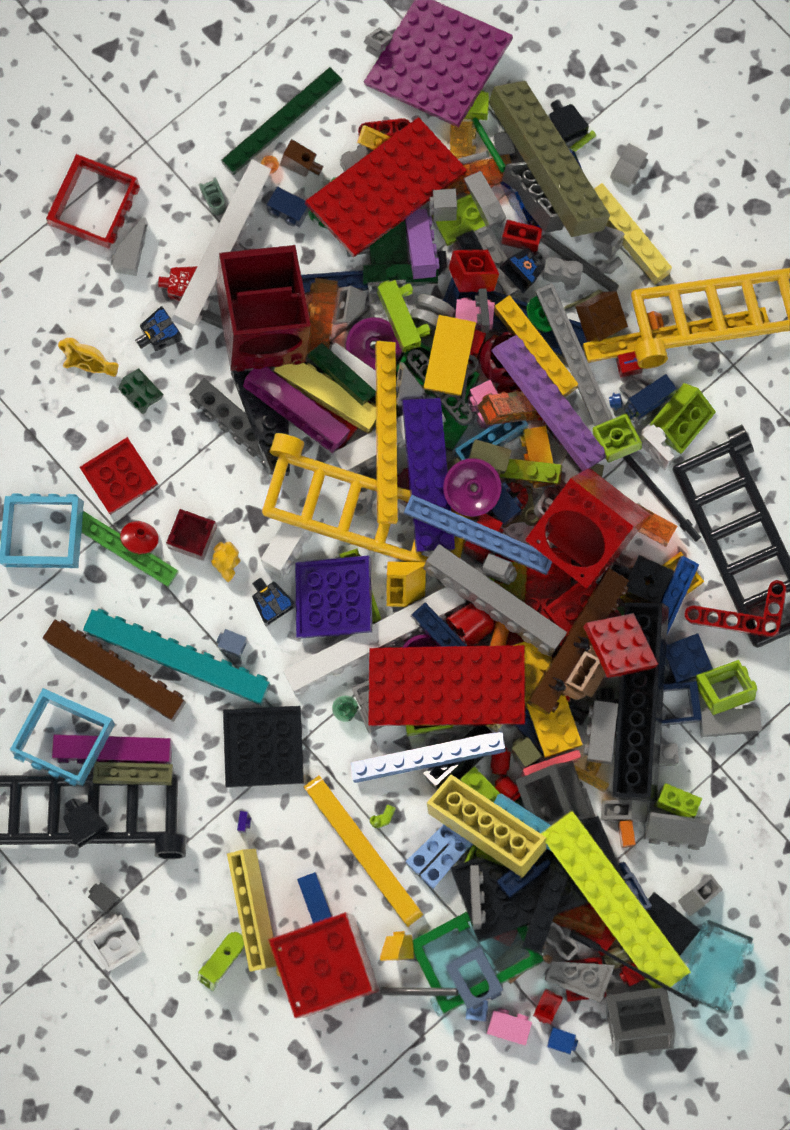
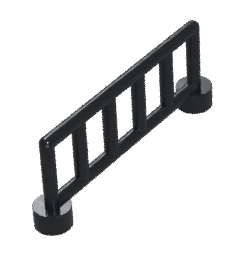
M741 424L725 432L728 441L675 464L672 471L737 612L751 615L750 609L766 603L768 589L744 599L733 575L777 556L788 579L783 583L786 586L787 593H789L790 556L743 458L753 453L754 448L744 426ZM729 453L740 477L696 496L686 472ZM745 487L755 511L712 530L702 506ZM761 521L772 546L728 565L718 540ZM776 585L772 589V592L776 595L781 594L783 591V587L780 585ZM749 620L746 624V627L750 630L755 629L757 626L754 620ZM790 622L781 625L780 632L775 637L748 634L752 645L759 648L789 635ZM776 628L771 629L767 632L773 633L776 630Z
M173 773L172 785H166L165 831L138 832L139 785L94 783L93 774L88 775L83 785L88 786L87 803L98 815L100 786H127L126 832H104L87 844L155 843L154 856L157 858L181 859L186 857L187 837L177 834L178 776ZM0 775V787H10L8 833H0V845L74 844L69 832L59 833L61 786L72 785L65 782L66 779L60 776L55 778L51 775ZM49 786L47 833H20L22 787Z

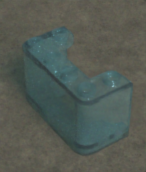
M711 920L704 921L687 964L691 973L682 978L678 992L692 1000H698L700 1006L717 1013L726 1014L727 1011L730 1012L734 1000H731L730 993L735 992L738 984L735 981L737 974H741L744 969L745 963L742 962L743 958L746 955L748 956V954L751 955L754 949L753 937Z

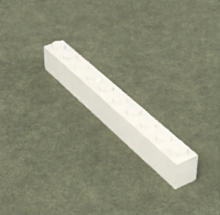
M251 159L171 321L191 331L194 325H199L203 317L200 313L202 309L206 311L210 303L208 297L210 294L214 295L217 289L219 253L231 252L233 247H238L242 239L238 236L241 231L245 233L249 222L246 220L248 216L253 217L257 208L254 204L256 201L260 202L264 194L261 190L263 186H268L272 178L269 176L270 168Z
M445 587L373 624L372 633L354 634L284 670V675L294 694H303L310 690L309 687L315 683L318 686L326 682L327 677L331 675L334 677L344 672L343 669L351 666L353 668L361 663L360 660L366 657L369 659V648H392L396 645L395 642L411 638L413 636L412 633L418 630L423 632L424 630L411 618V614L424 602L444 621L447 619V615L463 608L466 605L465 600L453 589Z

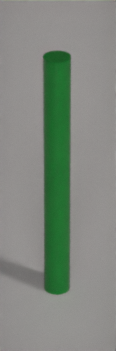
M473 118L471 120L473 126L499 170L504 172L506 168L505 163L478 118Z

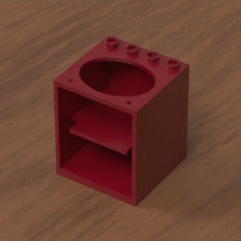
M296 245L219 253L216 291L230 371L236 370L241 372L252 368L263 369L269 366L281 367L286 364L299 365L306 362L311 324Z

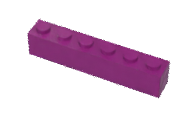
M269 367L263 369L254 368L246 376L243 387L332 454L347 439L350 430L345 424L337 421L329 412L324 411L313 400L308 399L298 389L288 384L284 378L272 372Z
M54 734L52 758L57 760L59 764H69V761H77V764H84L98 736ZM109 736L96 762L171 764L173 741L171 738Z

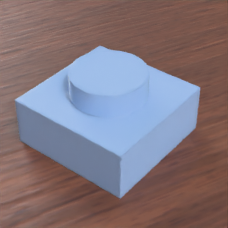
M484 1000V1004L476 1009H473V1007L467 1008L466 1019L486 1022L489 1001Z

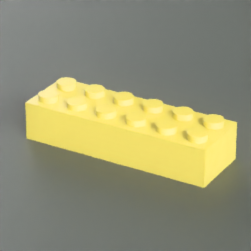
M450 775L427 801L429 815L522 878L547 849L546 837L453 775Z

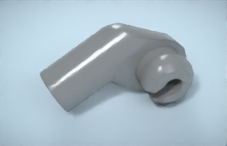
M616 257L610 263L599 259L595 262V268L602 273L611 274L623 264V261L619 257Z

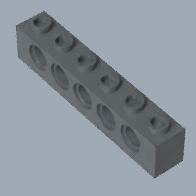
M203 378L189 393L190 403L197 409H203L205 411L204 415L209 420L217 421L219 423L218 427L223 432L231 433L233 435L232 439L237 444L245 445L247 447L246 451L253 457H259L261 459L260 463L267 468L257 441L247 440L248 436L254 433L246 413ZM212 398L215 400L212 405L205 404L207 399ZM226 410L229 412L226 417L219 416L221 411ZM237 422L243 424L240 429H235L233 426Z

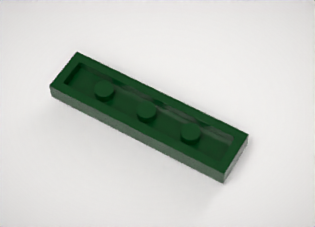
M411 264L363 265V285H380L387 280H390V282L396 280L397 285L409 283L438 284V269H436V277L413 279Z
M323 343L309 352L308 358L361 405H364L375 396L376 391Z

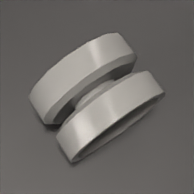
M420 294L415 302L416 309H412L410 312L415 327L419 328L424 324H428L431 330L429 335L431 336L435 335L439 315L454 318L456 314L455 309L448 303L428 294Z

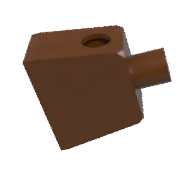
M293 139L290 140L280 162V166L304 177H307L309 171L319 176L324 168L323 165L315 162L317 156L315 152Z

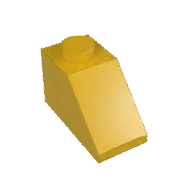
M405 931L393 932V936L386 937L380 961L414 959L412 935H405Z

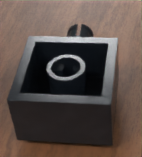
M641 555L638 556L634 566H631V568L616 560L611 570L629 580L626 585L629 588L625 596L640 603H660L674 573V570ZM647 579L650 580V584H649V585H646V584H645V582H646Z

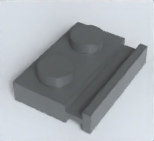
M485 288L479 289L478 295L475 296V305L479 307L477 325H481V332L489 333L490 322L487 290Z

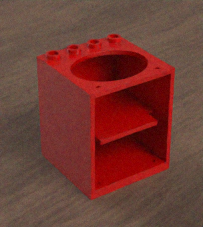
M589 468L569 479L525 541L585 588H589L603 576L607 569L611 568L614 561L617 560L650 514ZM547 540L582 567L571 565L559 558L551 549Z
M344 912L268 939L294 1019L306 1018L380 991L355 916L350 913Z

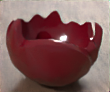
M504 332L500 336L496 334L491 336L482 345L479 352V364L483 374L492 383L500 386H511L515 381L491 350L508 340V336L513 335L509 332Z

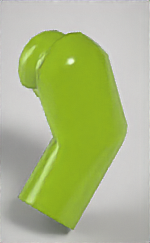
M387 805L383 814L373 815L369 820L372 827L381 828L389 825L396 808Z

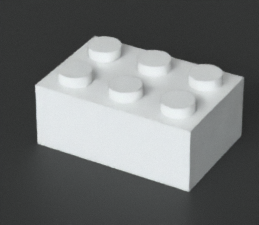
M282 523L261 557L263 567L281 578L285 574L288 575L293 568L292 562L295 558L298 559L303 551V544L310 541L313 533L290 524Z

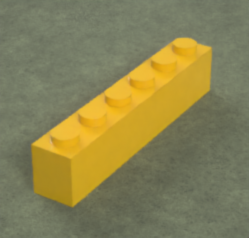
M509 295L494 306L496 315L513 336L517 335L524 342L525 347L535 356L538 364L547 372L548 377L558 387L560 393L567 397L578 388V382L512 297Z

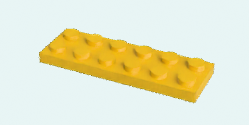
M522 642L516 644L525 645V702L544 757L547 758L582 746L565 695H561L557 702L560 704L556 711L548 715L527 703L551 663L552 657L542 654L531 643Z

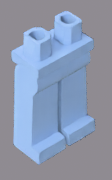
M443 824L405 861V864L419 875L446 847L437 859L420 875V878L434 889L449 872L450 867H453L473 844Z

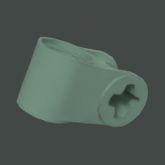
M216 177L205 184H198L210 212L217 216L222 215L226 210V205ZM216 202L221 203L219 206H213Z

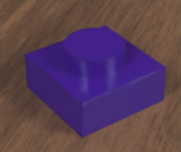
M240 811L238 832L246 833L247 829H250L252 817H249L248 812Z

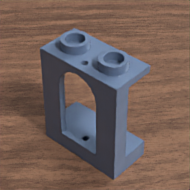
M482 945L465 952L445 964L468 1009L471 1007L476 1009L484 1004V1000L488 998L493 1000L502 995L501 991H503L504 987L500 984ZM475 959L489 984V992L479 997L472 995L458 969Z

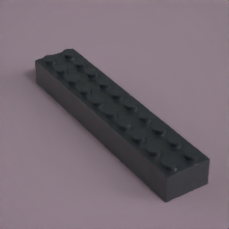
M625 603L624 615L634 613L658 665L652 669L620 675L612 797L618 800L657 801L669 607L664 603Z

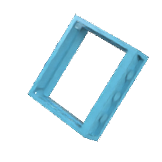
M13 493L11 496H5L0 564L4 567L79 568L84 501L76 494H67L66 497H60L58 494L41 496L40 494L33 493L30 496H23L22 494ZM14 504L72 505L68 557L10 556Z
M43 688L10 751L14 755L13 758L19 762L24 763V761L31 763L30 766L41 771L43 768L48 771L49 775L55 778L63 777L66 779L65 782L72 786H76V784L83 786L115 723L105 715ZM48 703L103 727L78 776L23 752Z

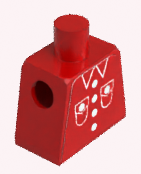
M198 266L172 267L169 277L159 276L158 287L168 288V297L181 301Z

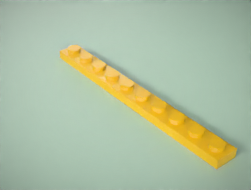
M759 308L763 323H769L766 308ZM748 310L723 315L727 329L752 325ZM712 318L687 322L690 334L715 330ZM676 325L651 330L653 338L679 336ZM640 332L607 338L600 342L583 343V350L588 363L615 358L620 354L634 352V347L642 342Z
M377 341L375 343L377 523L396 524L398 522L395 342Z

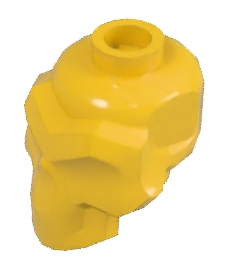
M219 542L213 548L215 552L213 553L211 563L220 572L225 581L230 582L235 575L233 569L241 562V559L238 557L239 550L232 542Z

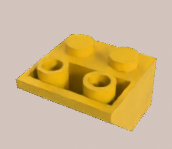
M387 561L386 606L406 607L425 597L426 571L423 569L425 562Z

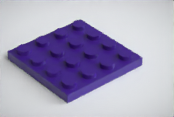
M369 555L295 562L296 637L298 639L373 632L371 557Z

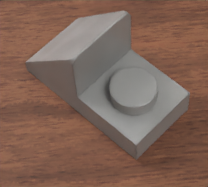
M380 27L365 37L363 43L367 44L366 52L378 58L391 41L393 34Z

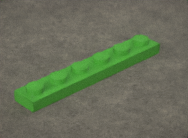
M83 511L82 534L169 588L179 573L177 569L150 552L146 554L130 552L121 543L120 533Z

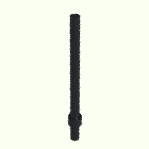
M630 454L622 457L679 522V527L684 532H687L695 542L700 540L702 537L692 527L693 524L690 520H686Z

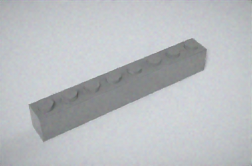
M440 544L426 560L423 569L428 575L436 577L445 587L453 589L461 598L472 602L477 609L484 610L493 620L501 622L509 631L521 636L526 643H531L537 647L542 654L551 657L563 642L567 634L566 631Z

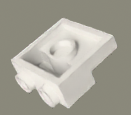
M648 424L639 436L642 442V449L665 471L673 461V452L668 446H663L666 440L665 432L660 427L656 428L654 425Z
M112 915L106 920L107 923L101 927L96 925L88 931L90 934L87 935V939L107 972L142 952L140 945L122 915L118 917Z

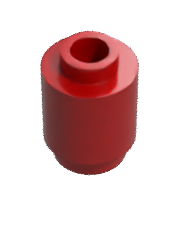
M505 747L506 752L491 755V774L507 775L511 759V752L507 751V747Z
M502 775L494 782L496 785L494 788L515 802L521 796L518 786L509 776L504 777Z

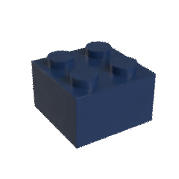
M698 633L670 643L666 647L665 665L673 683L692 680L696 678V675L713 669Z

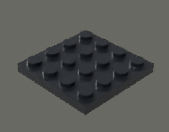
M301 706L223 709L226 788L304 784Z

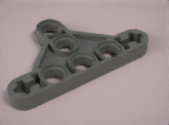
M412 350L407 357L408 364L425 383L426 377L422 373L425 369H428L429 360L420 350ZM472 355L469 356V360H472L475 366L472 369L466 370L461 396L431 391L436 398H441V404L454 420L462 426L470 424L473 416L472 411L465 404L467 378L475 373L478 368V360ZM412 356H420L419 361L423 365L421 368L417 361L412 362ZM453 397L457 400V404L451 407L447 405V399ZM459 407L463 414L468 413L467 420L464 418L460 419L461 414L457 410Z

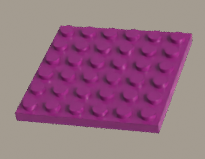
M414 0L392 35L391 41L385 50L382 51L363 82L374 90L459 128L512 42L513 35L435 0Z

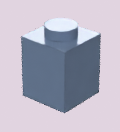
M225 629L224 633L220 632L216 643H218L219 650L241 658L248 639L245 636Z

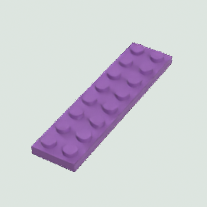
M517 335L491 350L582 472L606 458L604 448L599 444L592 432L581 420V417L560 393L558 387L548 377L547 372L541 368L535 356L529 352L524 342Z

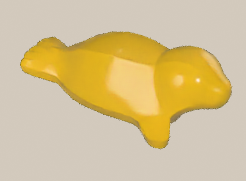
M71 337L58 342V348L67 358L63 363L64 368L77 367L91 373H105L112 377L117 375L118 363L108 362L97 348L81 344Z

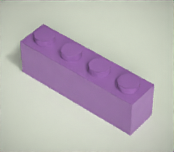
M427 208L418 209L405 219L413 279L436 277V269H439L438 257L435 258V255H437L436 243L432 244V241L435 240L434 230H430L432 218L428 216Z

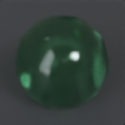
M343 695L334 700L332 712L337 720L350 722L359 706L353 697Z

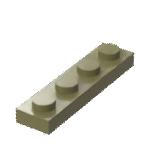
M95 762L93 782L102 784L172 785L174 767L173 764Z

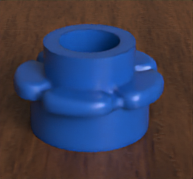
M613 392L612 396L609 397L610 407H614L616 411L619 408H623L621 393L615 394Z

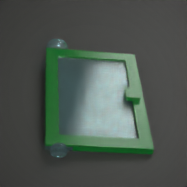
M467 912L413 940L414 954L431 988H456L445 964L479 945H482L485 955L501 985L538 966V964L545 961L543 957L546 956L544 949L541 955L522 949L528 931L527 926L478 943ZM476 959L458 968L472 995L479 997L489 992V984ZM460 993L458 996H434L430 998V1003L438 1017L465 1004Z

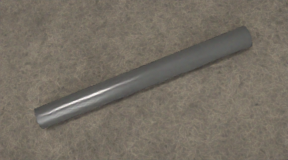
M380 988V995L458 996L459 994L457 988Z

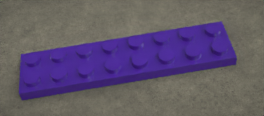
M441 398L402 400L410 497L414 495L451 511V506L445 498L443 488L448 471ZM413 518L416 552H432L439 544L447 550L455 549L454 535Z

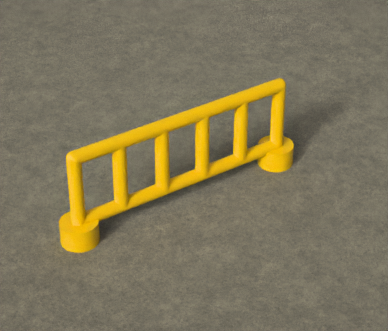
M790 268L633 290L631 292V299L642 342L634 347L638 366L643 369H650L663 365L668 360L666 349L790 331ZM777 281L788 320L763 323L753 284ZM741 286L752 325L727 329L716 289ZM705 291L715 330L690 334L680 294ZM669 296L679 336L653 338L644 300Z
M275 434L270 453L278 457L262 509V514L265 517L405 562H426L429 557L422 555V552H416L415 539L411 551L385 543L391 524L379 523L375 539L349 531L361 488L377 492L376 479L301 456L305 444L304 441L287 434ZM288 463L314 472L301 516L275 508ZM325 475L351 484L338 528L312 520ZM397 487V501L400 499L408 502L410 490ZM451 508V512L458 514L462 517H465L469 520H478L480 517L465 516ZM455 536V549L450 552L461 558L465 540Z

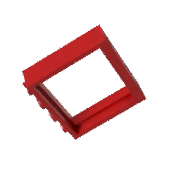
M76 154L46 217L49 226L110 249L111 245L115 244L119 227L122 228L124 225L126 212L131 210L134 195H137L140 190L138 179ZM83 168L129 186L105 238L59 220Z

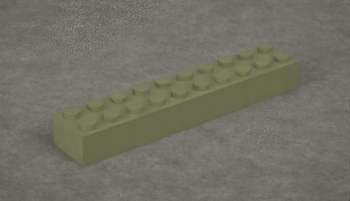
M526 80L494 86L489 99L490 106L570 236L576 237L603 231L610 217L608 210Z

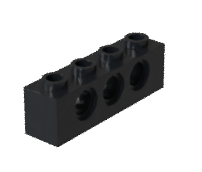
M476 725L462 739L493 732L486 725ZM485 756L430 767L423 774L429 784L437 791L450 775L460 779Z

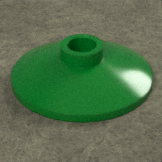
M538 297L531 298L527 304V315L530 322L536 329L542 332L551 331L552 329Z

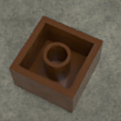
M603 291L575 306L586 341L600 342L628 327L617 292Z

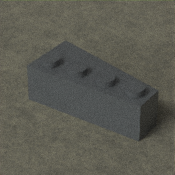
M525 162L507 164L502 181L544 232L563 230L564 224Z

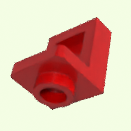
M545 988L533 1016L542 1023L552 1024L563 997Z

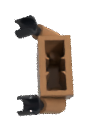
M579 636L578 638L581 643L574 642L573 645L575 648L584 649L585 652L566 681V684L564 685V682L556 677H552L556 680V685L552 686L549 684L550 688L556 691L562 690L563 694L575 700L582 699L586 695L592 697L605 676L593 646H589L587 638Z

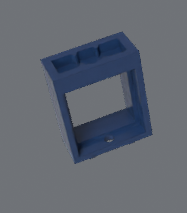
M665 374L630 397L624 406V412L628 415L629 419L636 422L671 399L677 388L668 375Z
M697 681L664 684V692L688 690L691 717L662 720V726L696 723L702 720Z

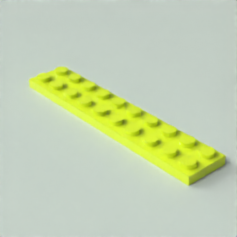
M570 811L540 833L546 837L545 842L639 970L669 987L691 973L573 811ZM647 979L653 989L663 988Z

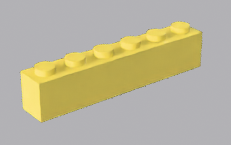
M601 183L595 187L594 190L610 214L606 226L625 233L622 246L654 285L670 275L672 266L606 186Z
M305 363L299 365L286 364L281 367H275L273 370L276 375L284 378L288 384L298 389L302 394L367 434L372 432L376 426L375 403L366 402L364 405H361L339 384L332 381L333 379L330 376L316 371L317 369L309 363L307 365Z
M242 849L228 853L227 858L249 972L277 967L268 940L273 938L256 849Z

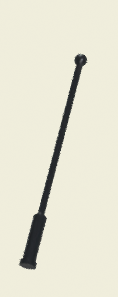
M572 929L569 937L571 939L573 938L590 949L607 955L691 1003L692 1007H698V1000L688 998L604 950L600 944L580 934L575 929Z

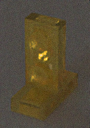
M589 762L587 766L589 772L574 765L580 780L605 793L609 783L596 777L602 763Z

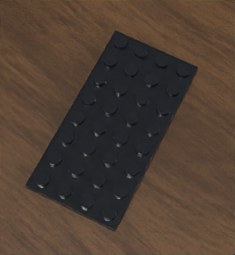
M599 816L582 821V825L626 883ZM546 849L534 865L538 867L547 859L552 863L554 853ZM487 854L450 867L471 925L470 865H479V872H483V884L479 885L480 891H484V903L480 904L481 911H485V923H481V929L473 930L479 943L530 925L551 864L511 898H508L497 885V881L508 873L510 869ZM570 875L565 884L555 916L590 904Z

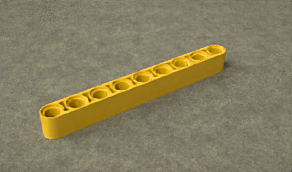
M320 775L303 786L406 926L409 927L423 916L421 910Z

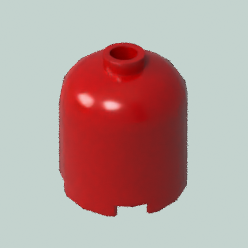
M472 602L446 619L447 625L452 631L455 630L459 638L467 646L476 645L488 636L495 626V622L484 610L477 609Z

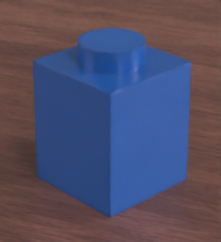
M552 1027L546 1047L571 1054V1051L575 1052L578 1040L575 1039V1034Z

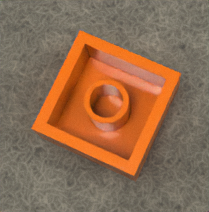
M632 820L620 821L618 829L621 848L634 847L635 837Z

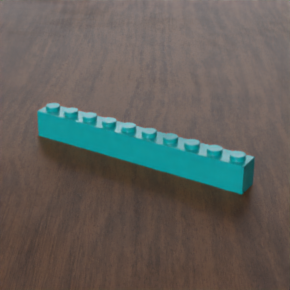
M99 608L97 611L91 610L83 628L85 634L262 706L271 685L267 681V677L257 674V676L249 674L250 670L239 667V669L232 667V663L224 659L221 662L215 660V656L207 652L200 654L196 652V648L190 645L183 647L179 645V641L169 637L166 640L161 637L162 634L151 630L150 633L144 631V627L139 624H127L126 619L122 617L108 616L109 613Z

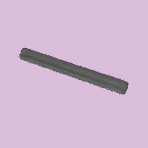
M548 233L542 236L541 242L565 260L577 261L583 264L582 272L609 292H616L618 290L619 284Z

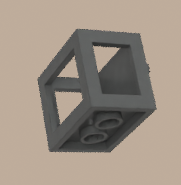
M573 761L553 764L515 780L525 809L550 825H553L570 811L574 812L580 822L593 817L586 800L587 794L583 791V783L579 780Z
M656 988L606 995V1016L614 1057L674 1048L676 1031L666 989Z

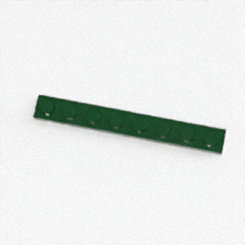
M331 67L326 69L221 159L222 164L235 175L251 159L255 158L343 82L342 78Z

